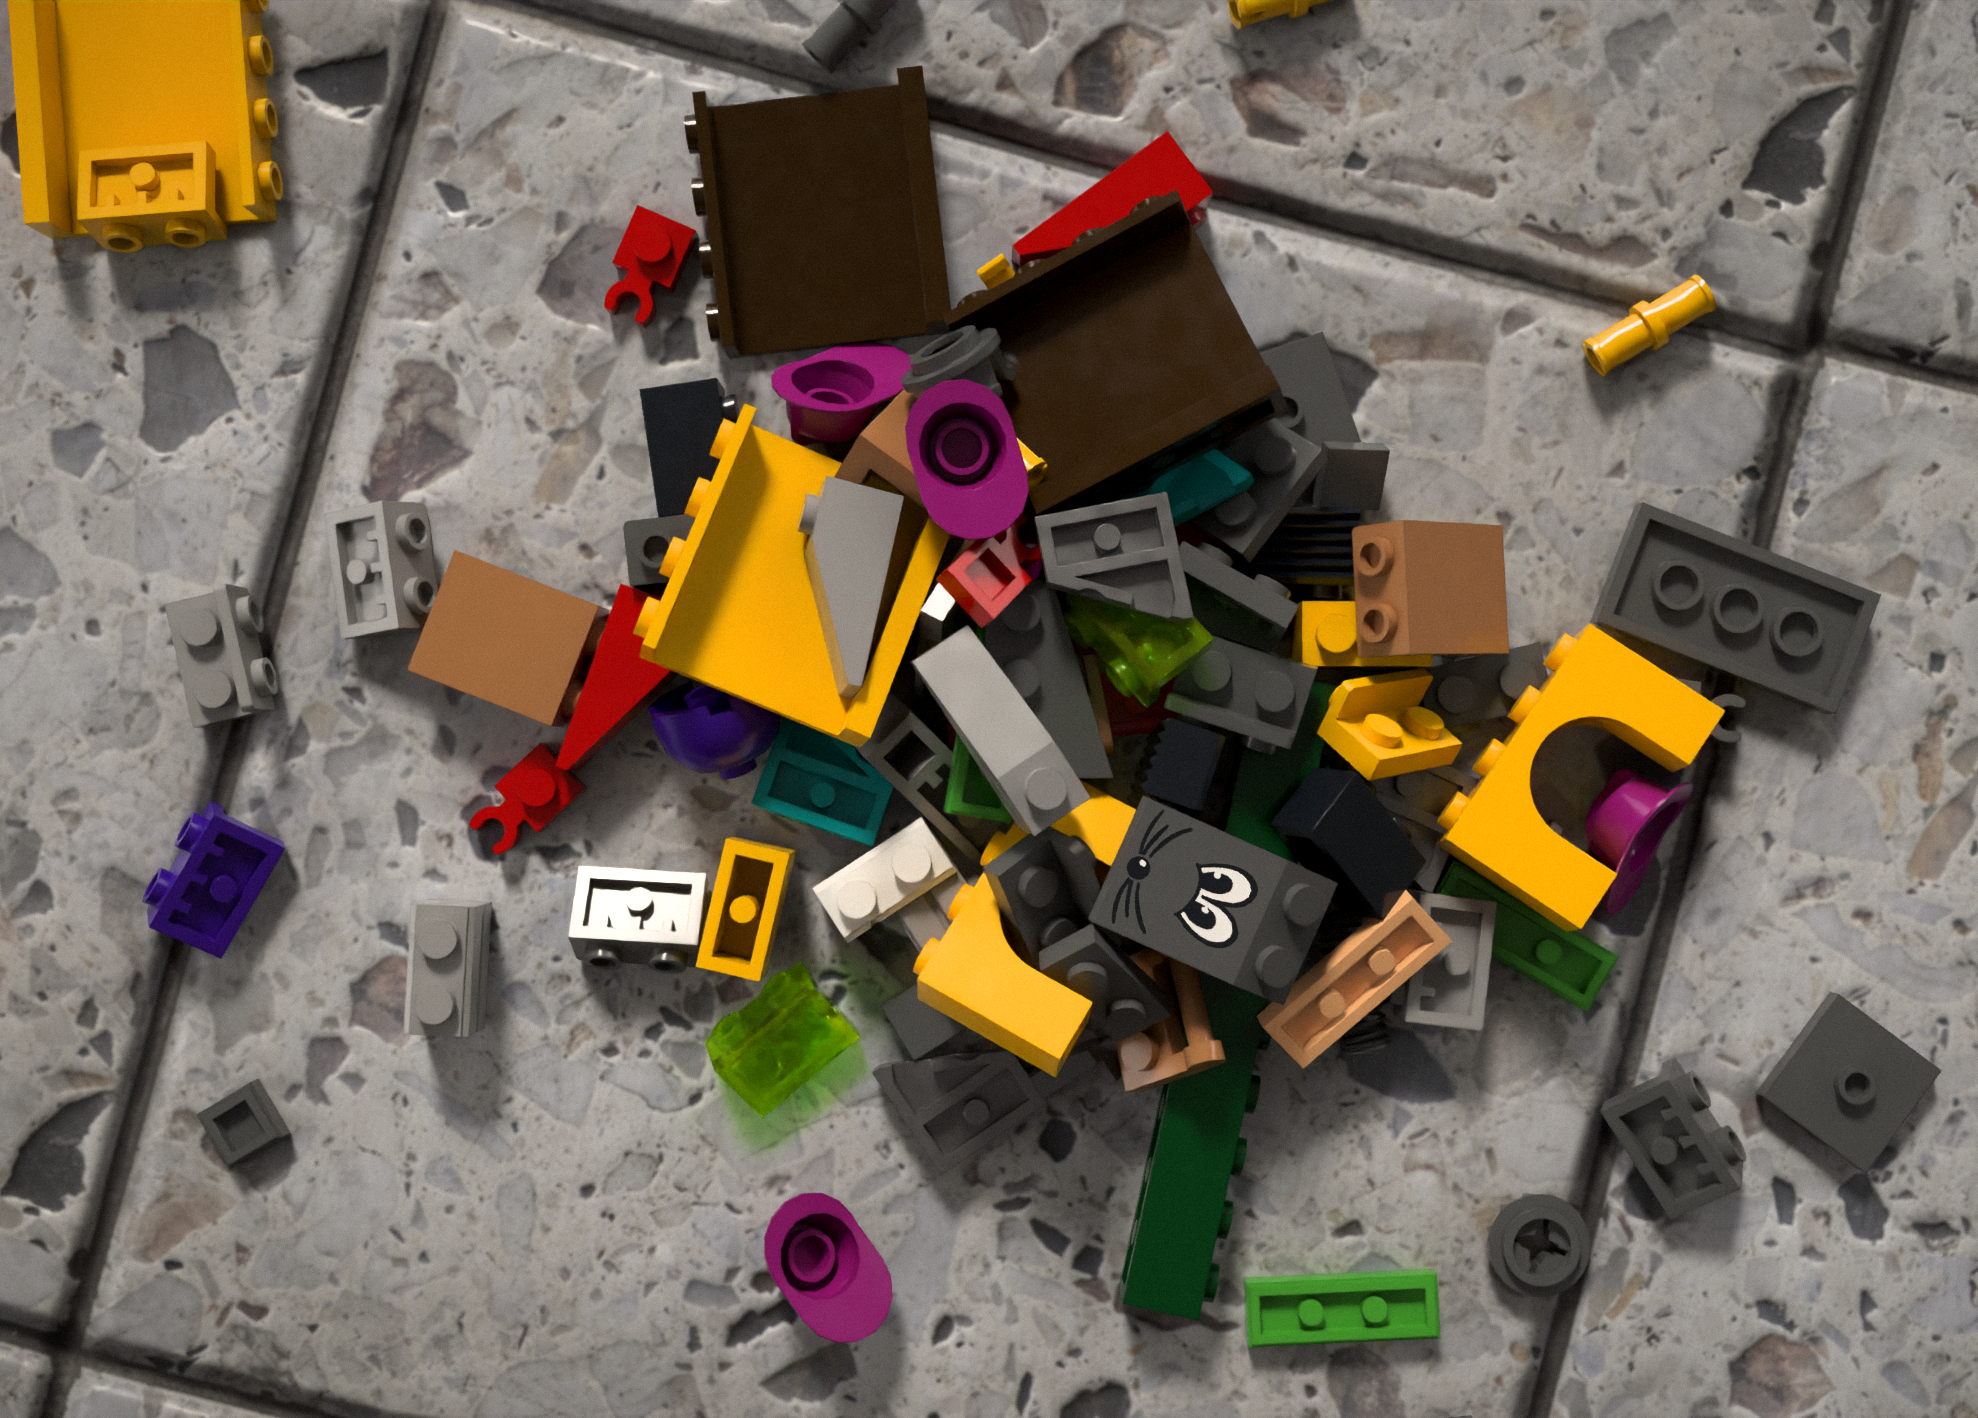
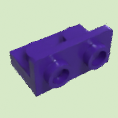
M210 801L202 815L192 812L188 816L175 841V847L181 849L169 871L161 867L156 871L146 888L142 902L149 905L147 908L149 928L222 959L286 847L283 841L226 815L223 806Z

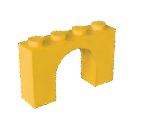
M1590 623L1577 633L1574 638L1566 632L1559 638L1543 662V665L1552 671L1540 689L1537 690L1529 685L1524 690L1507 716L1516 722L1515 726L1503 743L1495 738L1490 741L1472 768L1481 777L1468 796L1457 791L1436 822L1445 829L1436 845L1566 932L1582 929L1617 876V873L1559 836L1545 823L1538 813L1531 795L1530 771L1534 756L1541 743L1551 732L1571 726L1595 727L1617 736L1673 773L1691 764L1725 712V710Z
M1080 780L1091 798L1050 825V827L1069 837L1073 835L1078 836L1090 847L1097 860V868L1094 869L1099 885L1103 886L1136 809ZM1015 822L1007 834L998 830L988 843L981 857L980 865L986 866L1029 833L1020 830ZM983 872L974 887L965 883L958 891L947 913V918L953 922L942 940L939 941L931 937L920 952L913 967V972L919 975L917 978V999L1056 1078L1088 1023L1093 1002L1031 968L1013 952L1002 931L1000 907Z

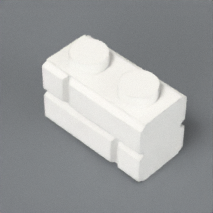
M923 815L812 889L842 936L849 943L869 930L875 923L881 922L956 873L958 867Z

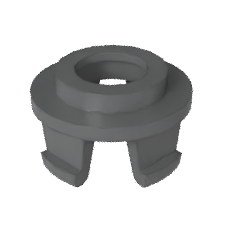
M969 325L937 338L913 355L909 361L911 368L903 375L901 384L907 393H913L918 400L925 390L943 381L966 379L986 386L1000 398L1003 392L997 379L1013 380L1016 377V371L1013 364L1006 363L998 346L1001 338L996 329L986 328L977 330L975 326Z

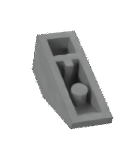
M826 476L818 495L806 494L797 532L808 534L804 558L839 696L852 699L862 687L904 496Z
M969 625L964 626L911 662L1020 830L1036 836L1091 798L1053 738Z
M889 690L871 738L861 748L854 747L984 872V866L980 865V860L991 838L998 830L1007 834L1015 821L1011 818V823L944 812L953 752Z

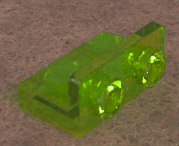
M1070 593L1065 594L1064 619L1071 637L1084 649H1088L1091 646L1106 662L1105 670L1114 686L1126 697H1131L1134 694L1146 708L1158 700L1160 687L1212 648L1214 638L1195 617H1193L1191 622L1180 624Z
M799 962L789 971L779 972L770 978L762 988L760 995L739 1012H732L724 1016L715 1025L711 1035L705 1040V1045L714 1071L763 1119L861 1038L851 1020L816 984L811 971L803 962Z

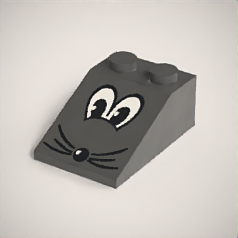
M1142 796L1088 920L1227 983L1284 1006L1338 883L1148 797Z

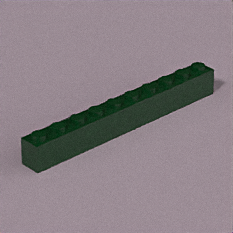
M1314 680L1291 749L1278 746L1275 754H1268L1253 750L1237 742L1219 830L1298 865L1299 861L1269 824L1313 767L1329 769L1328 763L1320 762L1325 740L1317 734V731L1328 711V700L1336 689L1335 684ZM1198 970L1213 1037L1214 1040L1222 1042L1226 1062L1162 1085L1118 1287L1122 1304L1198 1321L1203 1301L1212 1303L1217 1291L1220 1267L1219 1264L1212 1263L1216 1239L1226 1240L1231 1226L1233 1201L1225 1200L1230 1175L1239 1177L1244 1166L1247 1139L1239 1137L1244 1112L1253 1114L1259 1097L1261 1078L1258 1075L1252 1074L1257 1050L1267 1051L1271 1041V1036L1256 1017L1267 1007L1268 999L1227 983L1201 970ZM1179 1007L1178 1017L1181 1025L1185 1047L1189 1046L1185 1032L1181 1010Z

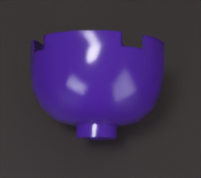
M691 681L659 697L649 707L656 736L665 752L682 767L698 773L719 772L721 779L724 780L743 776L757 767L755 758L765 753L771 747L779 733L781 715L708 685L694 689Z

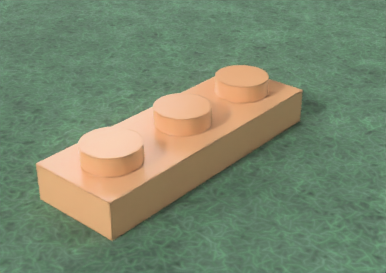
M1405 890L1384 920L1369 918L1293 984L1284 1006L1272 1002L1256 1017L1268 1034L1304 1069L1448 946L1452 940L1410 893Z

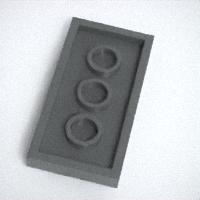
M1642 502L1634 506L1590 623L1824 714H1836L1881 594Z

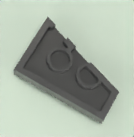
M1033 579L995 619L982 628V644L1053 738L1077 777L1114 778L1056 590L1048 588L1045 579ZM980 769V776L986 778Z

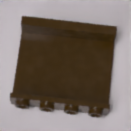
M922 65L897 68L899 85L711 106L705 91L692 92L695 114L684 116L685 133L689 153H699L702 172V177L692 178V194L697 217L707 216L709 240L699 241V255L704 279H714L716 303L706 304L707 324L711 342L721 341V346L729 359L951 332L942 316L951 311Z
M1177 190L1163 197L1153 196L1141 201L1124 218L1105 228L1098 227L1083 232L1072 242L1070 247L1047 259H1036L1024 264L1015 272L1014 277L990 290H978L968 294L960 300L955 309L942 315L951 331L973 325L977 330L994 328L1001 338L998 346L1006 363L1013 364L1016 377L1013 380L997 379L1003 392L1000 399L1011 417L1016 437L1048 465L1043 479L1037 486L1030 489L1028 497L1038 516L1110 503L1288 411L1275 376L1269 365L1266 366L1197 236Z

